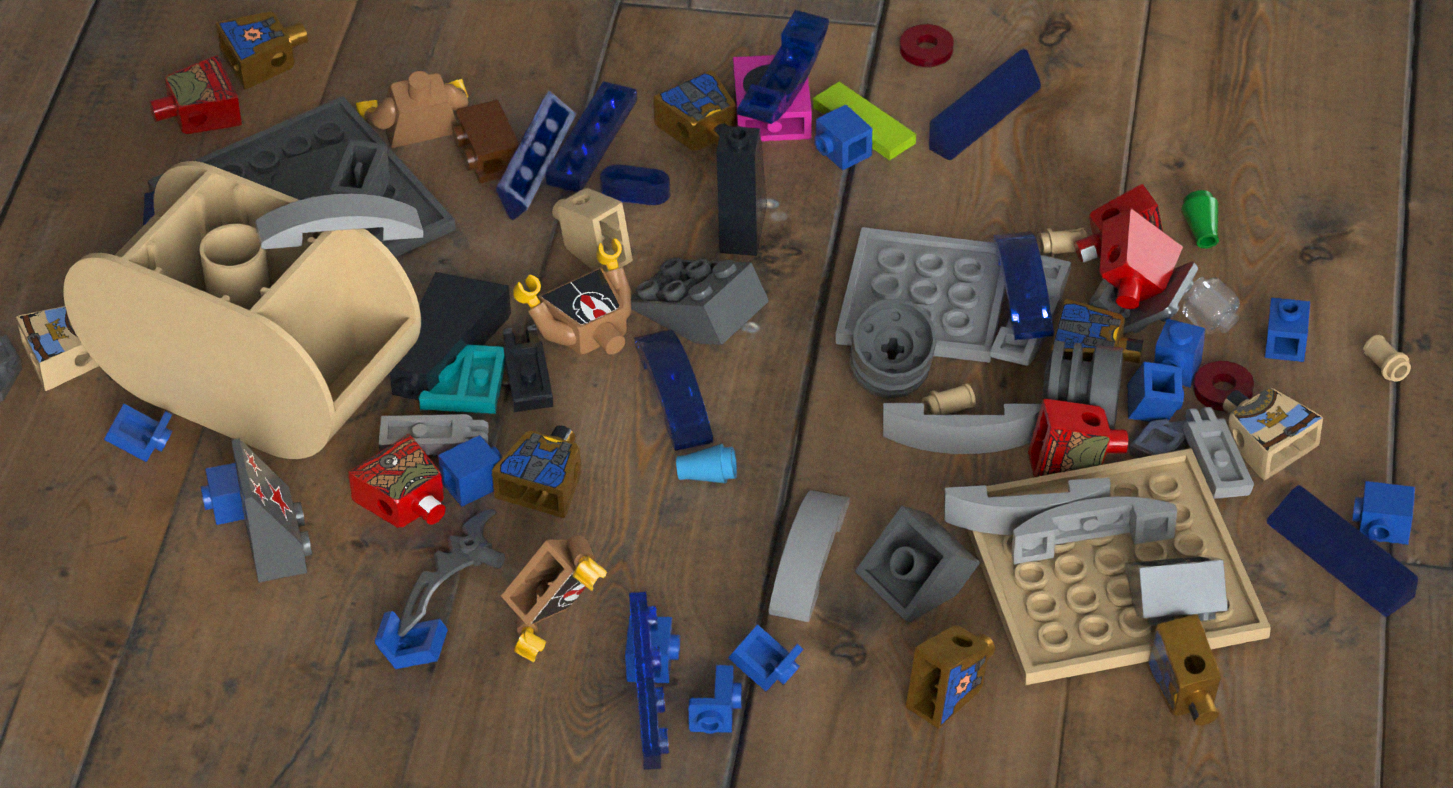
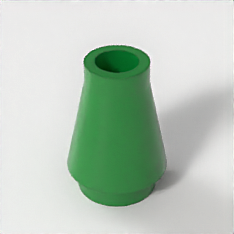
M1205 190L1189 193L1183 200L1181 212L1195 237L1197 246L1200 248H1211L1219 242V203L1212 193Z

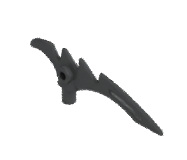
M485 510L462 525V530L466 537L449 536L447 541L450 553L447 554L441 551L434 553L436 572H421L413 585L401 615L398 629L399 636L406 635L426 614V608L432 594L448 577L472 564L479 566L484 563L497 569L502 567L505 561V554L493 550L492 543H488L483 535L484 525L490 517L496 514L495 510ZM427 587L418 604L416 614L414 616H411L419 595L421 594L423 588Z

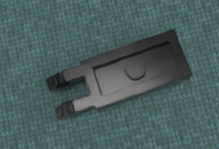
M527 325V343L516 344L512 328L503 329L505 364L514 412L554 407L543 343L539 341L536 325Z

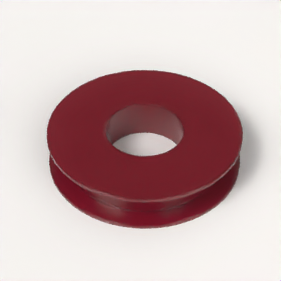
M932 24L916 25L907 29L901 35L900 54L905 61L912 65L936 67L946 63L952 57L954 39L949 31L940 26ZM922 43H931L935 45V47L925 49L919 47L918 45Z
M1229 361L1211 362L1202 366L1195 375L1194 394L1197 400L1213 410L1225 411L1223 403L1227 396L1235 390L1240 391L1249 399L1253 396V377L1246 368L1237 363ZM1227 382L1232 384L1234 388L1220 390L1214 384Z

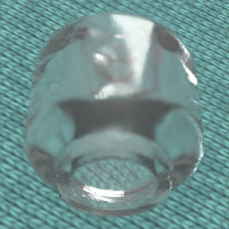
M1200 277L1181 298L1184 301L1182 308L1184 315L1195 326L1205 328L1206 335L1213 334L1218 330L1224 334L1240 318L1236 314L1240 305V299L1217 277L1208 279Z

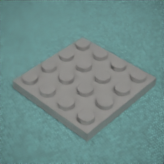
M862 227L836 329V344L852 345L857 319L867 307L881 300L898 298L913 302L927 312L936 331L937 343L933 356L991 363L990 350L996 338L1012 260L1013 245Z

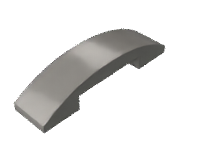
M331 194L299 200L266 213L256 219L255 225L261 249L302 247V233L377 227L380 229L383 241L423 238V228L416 208L394 199L368 194Z
M1038 254L1033 255L1023 277L1022 292L1006 327L1001 326L990 350V357L1026 366L1033 362L1043 346L1056 316L1070 273L1071 262Z
M883 403V437L916 449L947 454H981L1008 450L1031 443L1042 404H1004V415H924V403Z
M1110 478L1068 480V492L1000 497H988L986 485L945 488L944 520L952 525L972 531L1013 535V530L1019 525L1049 509L1086 499L1110 497Z
M812 490L807 493L793 521L784 547L770 600L769 615L805 622L810 621L819 595V580L836 532L841 530L850 503V497Z
M1121 496L1086 499L1057 506L1030 518L1013 530L1012 561L1013 564L1054 558L1055 545L1124 533L1131 534L1134 545L1171 539L1175 537L1177 508L1175 504L1161 500Z

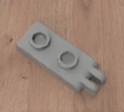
M1211 407L1201 408L1200 414L1196 408L1187 409L1185 414L1186 422L1183 426L1184 435L1194 452L1213 498L1250 495L1254 483L1225 419H1217Z
M467 414L381 416L379 451L381 452L407 434L414 438L426 455H439L479 435L488 444L489 424L485 420H473Z

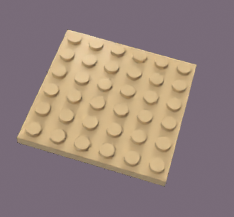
M1192 448L986 486L988 497L1068 492V480L1110 478V497L1150 498L1173 503L1177 508L1174 538L1134 545L1131 534L1124 533L1055 545L1054 558L1013 564L1012 561L1013 535L990 534L967 529L1025 685L1148 662L1157 625H1149L1148 618L1143 619L1136 616L1125 563L1206 555L1224 560L1228 611L1216 612V619L1201 621L1210 648L1215 649L1269 638L1270 624ZM1190 614L1174 616V620L1190 616Z

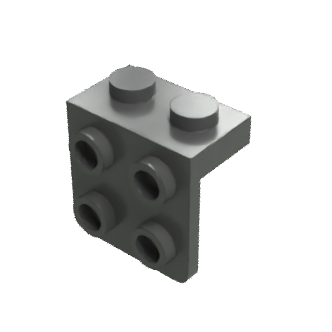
M1191 261L1175 268L1166 289L1158 295L1141 301L1136 309L1120 307L1116 303L1118 289L1105 279L1101 281L1088 305L1121 314L1125 318L1123 335L1131 331L1138 333L1149 324L1158 320L1164 322L1178 312L1180 308L1178 303L1183 295L1193 286L1194 281L1192 279L1198 271V266Z

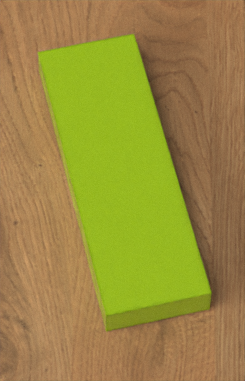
M840 81L813 98V108L823 115L845 104L872 127V149L889 161L916 144V133Z

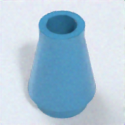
M719 444L691 454L677 456L676 469L679 480L690 479L726 484L728 479H736L737 462L733 446L724 447L723 444Z

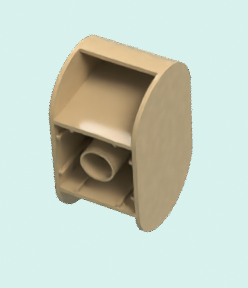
M185 161L177 163L160 177L154 193L155 215L115 255L91 253L81 257L69 269L64 281V302L70 323L82 345L96 363L113 380L136 397L230 438H240L245 444L270 455L286 459H302L313 456L330 441L416 343L421 328V314L413 286L394 255L380 240L364 228L302 233V247L261 249L255 227L256 219L281 206L299 200L203 162Z

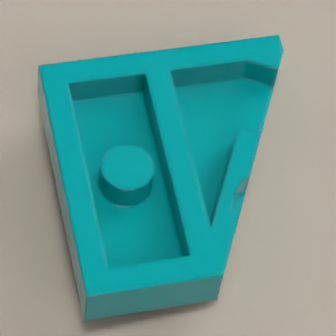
M466 345L456 356V360L452 364L447 365L438 375L439 382L430 392L422 391L419 396L420 410L496 414L505 369L504 348L500 346Z

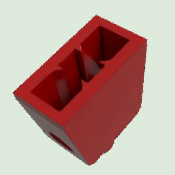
M1132 208L1104 220L1099 272L1103 279L1118 289L1116 303L1125 309H1136L1141 301L1162 293L1168 285L1183 246Z

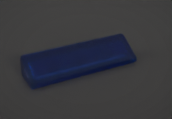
M1026 49L1019 50L930 121L929 150L947 160L954 159L1040 90V79Z
M550 91L542 99L496 187L505 211L512 221L527 211L576 116L573 110Z
M1301 485L1291 490L1267 518L1268 525L1385 617H1388L1415 598L1418 584L1416 574Z

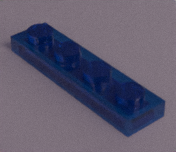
M602 82L545 173L546 185L573 192H579L585 187L637 102V89Z
M646 592L629 593V607L644 770L661 769V754H669L667 728H658L657 713L665 712L663 687H655L654 672H661L660 647L651 646L650 632L658 631L656 605L647 606Z

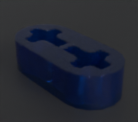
M611 165L600 173L601 193L621 202L659 205L666 202L670 197V177L662 170L628 165Z

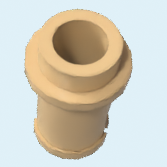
M1083 227L1055 232L1051 228L1045 229L1043 233H1038L1037 235L1038 252L1040 255L1054 258L1055 254L1076 252L1074 242L1087 237L1086 231Z
M1382 335L1372 336L1363 347L1364 354L1381 369V374L1385 379L1398 382L1409 374L1411 365L1409 364L1408 356L1403 352H1397Z
M965 383L959 387L939 393L935 390L929 391L928 395L922 398V403H924L925 415H948L975 407L976 399L971 386Z

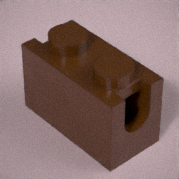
M498 99L456 110L459 125L452 126L453 138L457 148L463 147V158L467 170H474L480 184L522 173L520 144Z

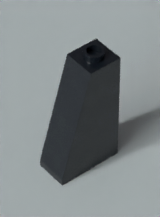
M722 126L716 151L719 253L757 256L767 208L761 131L759 128Z
M435 272L419 305L421 328L418 339L390 372L392 395L419 400L423 390L430 392L439 382L438 375L447 365L452 364L456 360V356L466 345L483 346L511 315L509 286Z

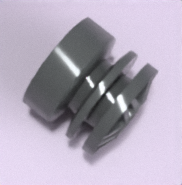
M898 298L881 300L867 307L857 319L849 354L851 372L860 386L873 395L887 399L905 397L919 389L928 377L937 343L935 326L927 312L913 302ZM887 351H895L896 359H888Z
M1055 341L1053 351L1046 362L1043 399L1100 406L1105 410L1109 428L1115 429L1123 348L1096 345L1091 362L1083 361L1081 343L1074 344L1072 360L1065 359V342Z

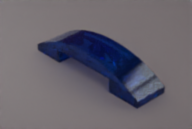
M798 10L794 11L781 33L782 45L758 86L751 84L737 108L738 115L770 124L782 117L796 99L813 68L829 26L828 18Z
M1026 231L994 235L998 264L1002 268L1009 301V316L1014 340L1054 336L1043 264L1033 232Z
M667 330L634 337V344L643 368L648 369L663 408L664 423L674 450L678 451L713 443L710 422L695 374L675 332Z

